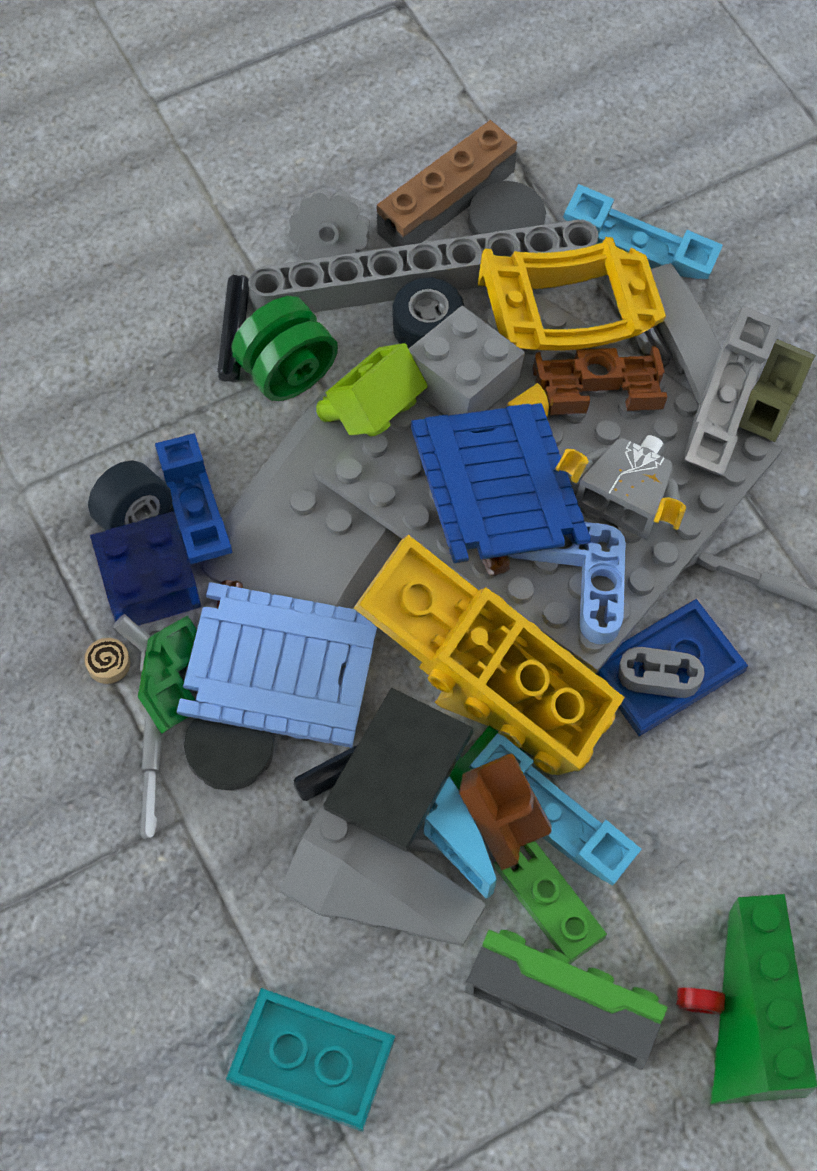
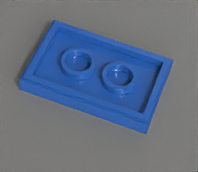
M696 598L622 642L596 675L607 681L612 688L625 697L618 709L640 737L746 672L748 665ZM634 647L688 653L701 661L705 674L699 690L688 698L635 692L623 686L618 678V668L622 655ZM634 663L632 669L635 671V676L643 677L646 671L643 669V663ZM678 669L676 675L679 676V682L687 683L690 677L687 675V669Z

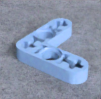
M584 522L591 537V542L584 544L585 550L579 549L580 545H576L572 534L565 536L571 540L572 546L567 549L554 548L508 555L515 559L581 566V633L587 640L596 644H608L618 636L624 617L626 548L625 538L620 530L607 524ZM599 542L607 543V548L610 551H601ZM596 576L607 577L613 582L614 589L600 591L593 586L591 579ZM599 606H606L604 621L607 627H600L598 620L595 619Z

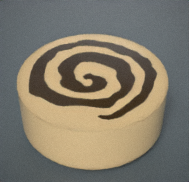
M99 639L92 643L85 653V665L88 673L99 683H116L123 679L130 669L131 661L127 648L117 639Z

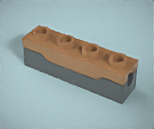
M489 120L377 204V234L392 247L422 243L467 209L471 204L472 198L481 188L493 182L503 181L515 172L517 141L493 121Z

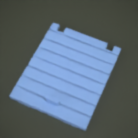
M209 582L206 597L220 601L219 608H202L183 684L185 689L198 691L196 701L180 698L176 713L202 720L221 722L223 724L242 726L244 728L352 748L377 626L355 609Z

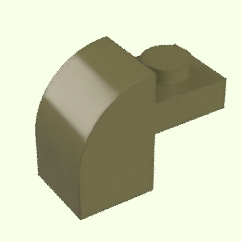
M777 339L762 374L750 393L739 427L776 442L794 408L816 355Z

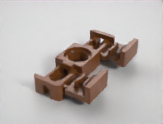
M652 346L649 356L619 357L617 348L578 349L574 359L542 361L541 352L539 351L535 354L532 367L533 375L537 376L535 384L538 383L543 390L545 389L550 415L587 413L590 397L579 394L580 392L620 390V386L622 390L628 391L629 398H626L625 401L627 411L664 409L668 397L667 392H661L660 389L664 367L660 351L655 346ZM600 364L609 373L602 376L595 375L589 371L588 366Z

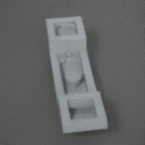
M745 306L740 308L704 390L688 438L683 458L684 462L718 476H724L738 436H735L761 364L769 356L781 321Z

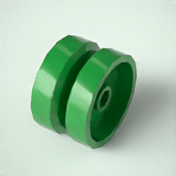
M285 296L272 300L257 309L239 328L231 346L233 357L247 373L252 375L253 382L264 396L271 401H285L297 397L310 389L324 377L333 365L338 353V342L320 322H317V317L306 303L295 296Z

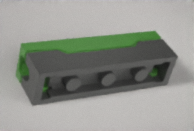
M490 929L488 930L466 981L465 993L635 1068L643 1069L648 1061L668 1008L658 1003L659 997L639 987H632L630 991L613 983L614 978L602 970L588 968L586 972L570 965V959L558 951L545 948L543 952L526 946V940L514 932L502 929L497 933Z

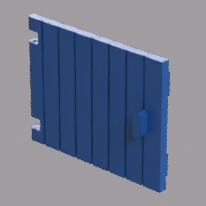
M542 403L506 406V408L449 416L446 414L411 420V430L454 564L468 562L467 550L477 548L479 557L482 560L561 548L565 546L563 535L572 534L576 545L591 542L590 534L584 523V518L568 474L565 471L558 472L555 470L561 455L559 454Z

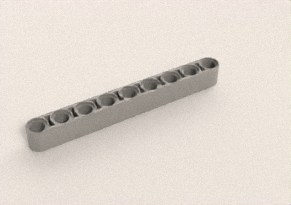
M571 220L264 266L256 269L249 277L251 306L255 312L272 300L285 296L299 297L312 312L394 300L397 292L405 284L418 278L430 277L445 280L457 290L484 287L478 286L481 256L484 248L492 249L493 255L509 257L512 256L514 251L532 253L569 251L596 245L598 242V230L589 221Z

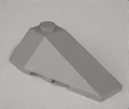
M323 806L303 835L280 888V893L319 916L333 919L340 917L362 922V925L375 928L382 926L405 931L409 935L459 946L465 944L486 908L485 903L411 852H405L326 811Z

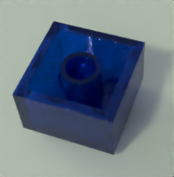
M174 511L90 535L115 622L125 614L140 626L202 607Z

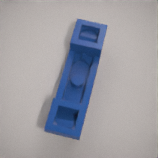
M195 433L155 443L165 482L171 489L172 506L190 565L233 553L206 473L204 460Z

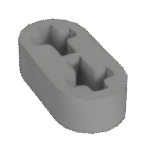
M634 647L627 650L622 655L618 668V678L627 689L635 692L677 698H688L694 695L699 690L705 674L704 666L694 655L647 647ZM635 662L643 663V669L646 670L643 677L635 676V671L632 669ZM679 668L687 669V675L690 676L687 683L679 682V676L676 675Z

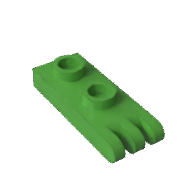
M537 842L527 843L523 846L531 856V859L527 860L520 851L518 864L515 865L517 869L514 871L510 867L501 871L496 861L493 865L555 949L570 959L569 964H571L603 941L607 933Z

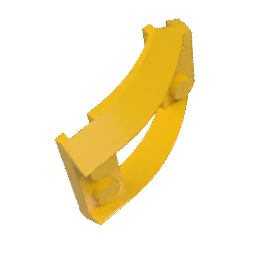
M605 237L602 243L561 252L532 253L514 251L511 257L493 255L492 249L484 248L482 252L478 286H486L498 332L522 350H577L606 345L640 335L660 324L666 318L647 256L632 247L627 253L615 246L612 237ZM608 275L622 320L588 328L543 329L532 289L566 286Z

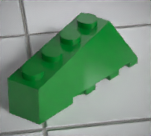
M785 894L738 897L728 913L722 993L725 994L724 1012L719 1014L718 1040L714 1058V1082L711 1089L710 1105L806 1098L817 1089V1080Z

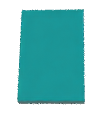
M261 988L227 1074L226 1081L227 1083L363 1132L396 1036Z

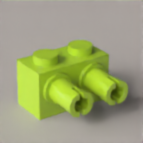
M406 343L378 347L325 392L327 396L323 397V400L318 401L316 412L318 417L324 422L341 420L349 435L368 434V436L372 437L387 430L391 426L390 420L395 415L413 407L417 402L416 397L428 385Z

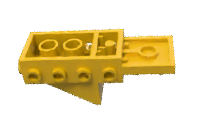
M407 535L400 541L354 606L357 612L422 662L419 668L429 675V682L442 691L435 701L437 705L499 730L498 734L503 735L515 746L528 752L534 757V764L550 775L580 771L589 762L593 755L592 749L600 736L614 722L615 712L625 698L612 688L607 681L577 660L572 653L562 648L543 633L538 626L528 621L509 606L499 595L493 593L487 587L481 590L475 588L410 535Z

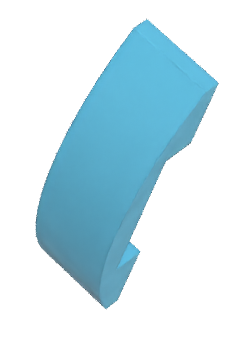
M578 184L564 212L563 218L566 221L586 220L591 222L598 230L597 244L602 243L605 237H612L615 246L627 253L632 247L645 254L651 269L671 263L681 277L709 278L723 247L722 244L689 230H686L683 238L612 209L615 199Z
M497 734L469 768L473 770L502 756L513 754L552 825L551 834L542 838L575 863L613 886L642 849L607 820L603 824L532 767L533 759L506 737Z

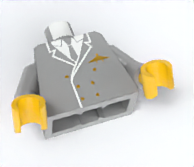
M646 435L642 438L639 445L625 438L617 439L610 448L601 447L587 454H582L574 449H566L555 470L558 472H568L571 476V481L577 483L582 478L576 495L579 507L645 540L650 536L654 522L659 523V521L672 524L674 526L673 529L676 530L680 527L686 506L680 500L677 482L670 477L673 464L670 460L662 457L665 445L659 438Z

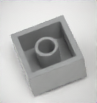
M463 305L409 348L428 385L419 395L444 415L448 414V416L488 410L518 384L525 355L524 351Z

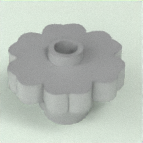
M320 188L314 193L305 195L300 202V209L296 210L289 220V238L294 243L301 244L298 250L299 257L303 260L357 253L360 249L366 247L369 241L368 230L370 228V220L363 215H359L361 210L360 201L351 197L344 190L337 191L332 196L329 191Z

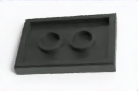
M391 687L324 802V809L407 852L473 734V727Z

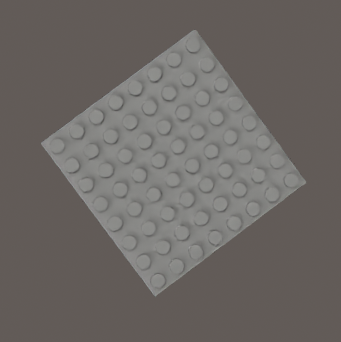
M532 290L543 329H579L590 327ZM490 306L479 318L498 332L492 306ZM615 342L584 348H617L619 357L636 356ZM522 350L525 352L518 384L488 410L506 408L508 402L535 385L537 376L533 375L532 367L537 352H541L542 361L574 359L576 350ZM600 364L588 366L589 371L595 375L602 376L609 373ZM663 374L660 383L661 392H667L668 396L664 409L627 411L625 401L626 398H629L628 391L622 390L620 386V390L580 392L579 394L590 397L587 413L550 415L548 411L547 421L549 422L561 457L566 449H574L582 454H587L601 447L610 448L617 439L622 438L637 445L646 435L659 438L665 445L662 457L670 460L673 464L670 477L677 482L680 500L686 506L678 530L673 529L674 526L663 521H659V523L654 522L647 540L580 507L584 522L614 526L621 531L626 542L624 617L618 636L608 644L592 643L581 633V566L509 557L510 570L505 574L491 576L487 573L477 548L467 550L468 562L453 563L411 430V420L425 419V417L444 414L420 395L416 397V404L410 409L395 415L390 420L391 426L381 434L372 437L368 436V434H360L318 475V480L402 539L410 535L478 590L487 587L493 593L499 595L509 606L528 621L538 626L543 633L562 648L572 653L577 660L596 674L778 458L783 449L766 438L738 426L735 436H738L724 476H718L684 462L685 449L699 405L691 390ZM568 474L569 480L571 482L573 491L576 496L582 478H580L577 483H574L573 481H571V476ZM563 535L565 546L560 549H567L572 546V542L567 536ZM599 542L601 551H610L607 548V543ZM580 544L579 549L585 550L584 544ZM596 576L591 579L593 586L600 591L614 589L613 582L607 577ZM599 606L595 618L598 620L600 627H607L604 621L606 606Z

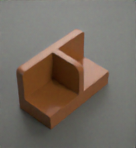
M507 754L463 773L459 794L501 871L518 864L521 846L551 834L552 825L513 754Z

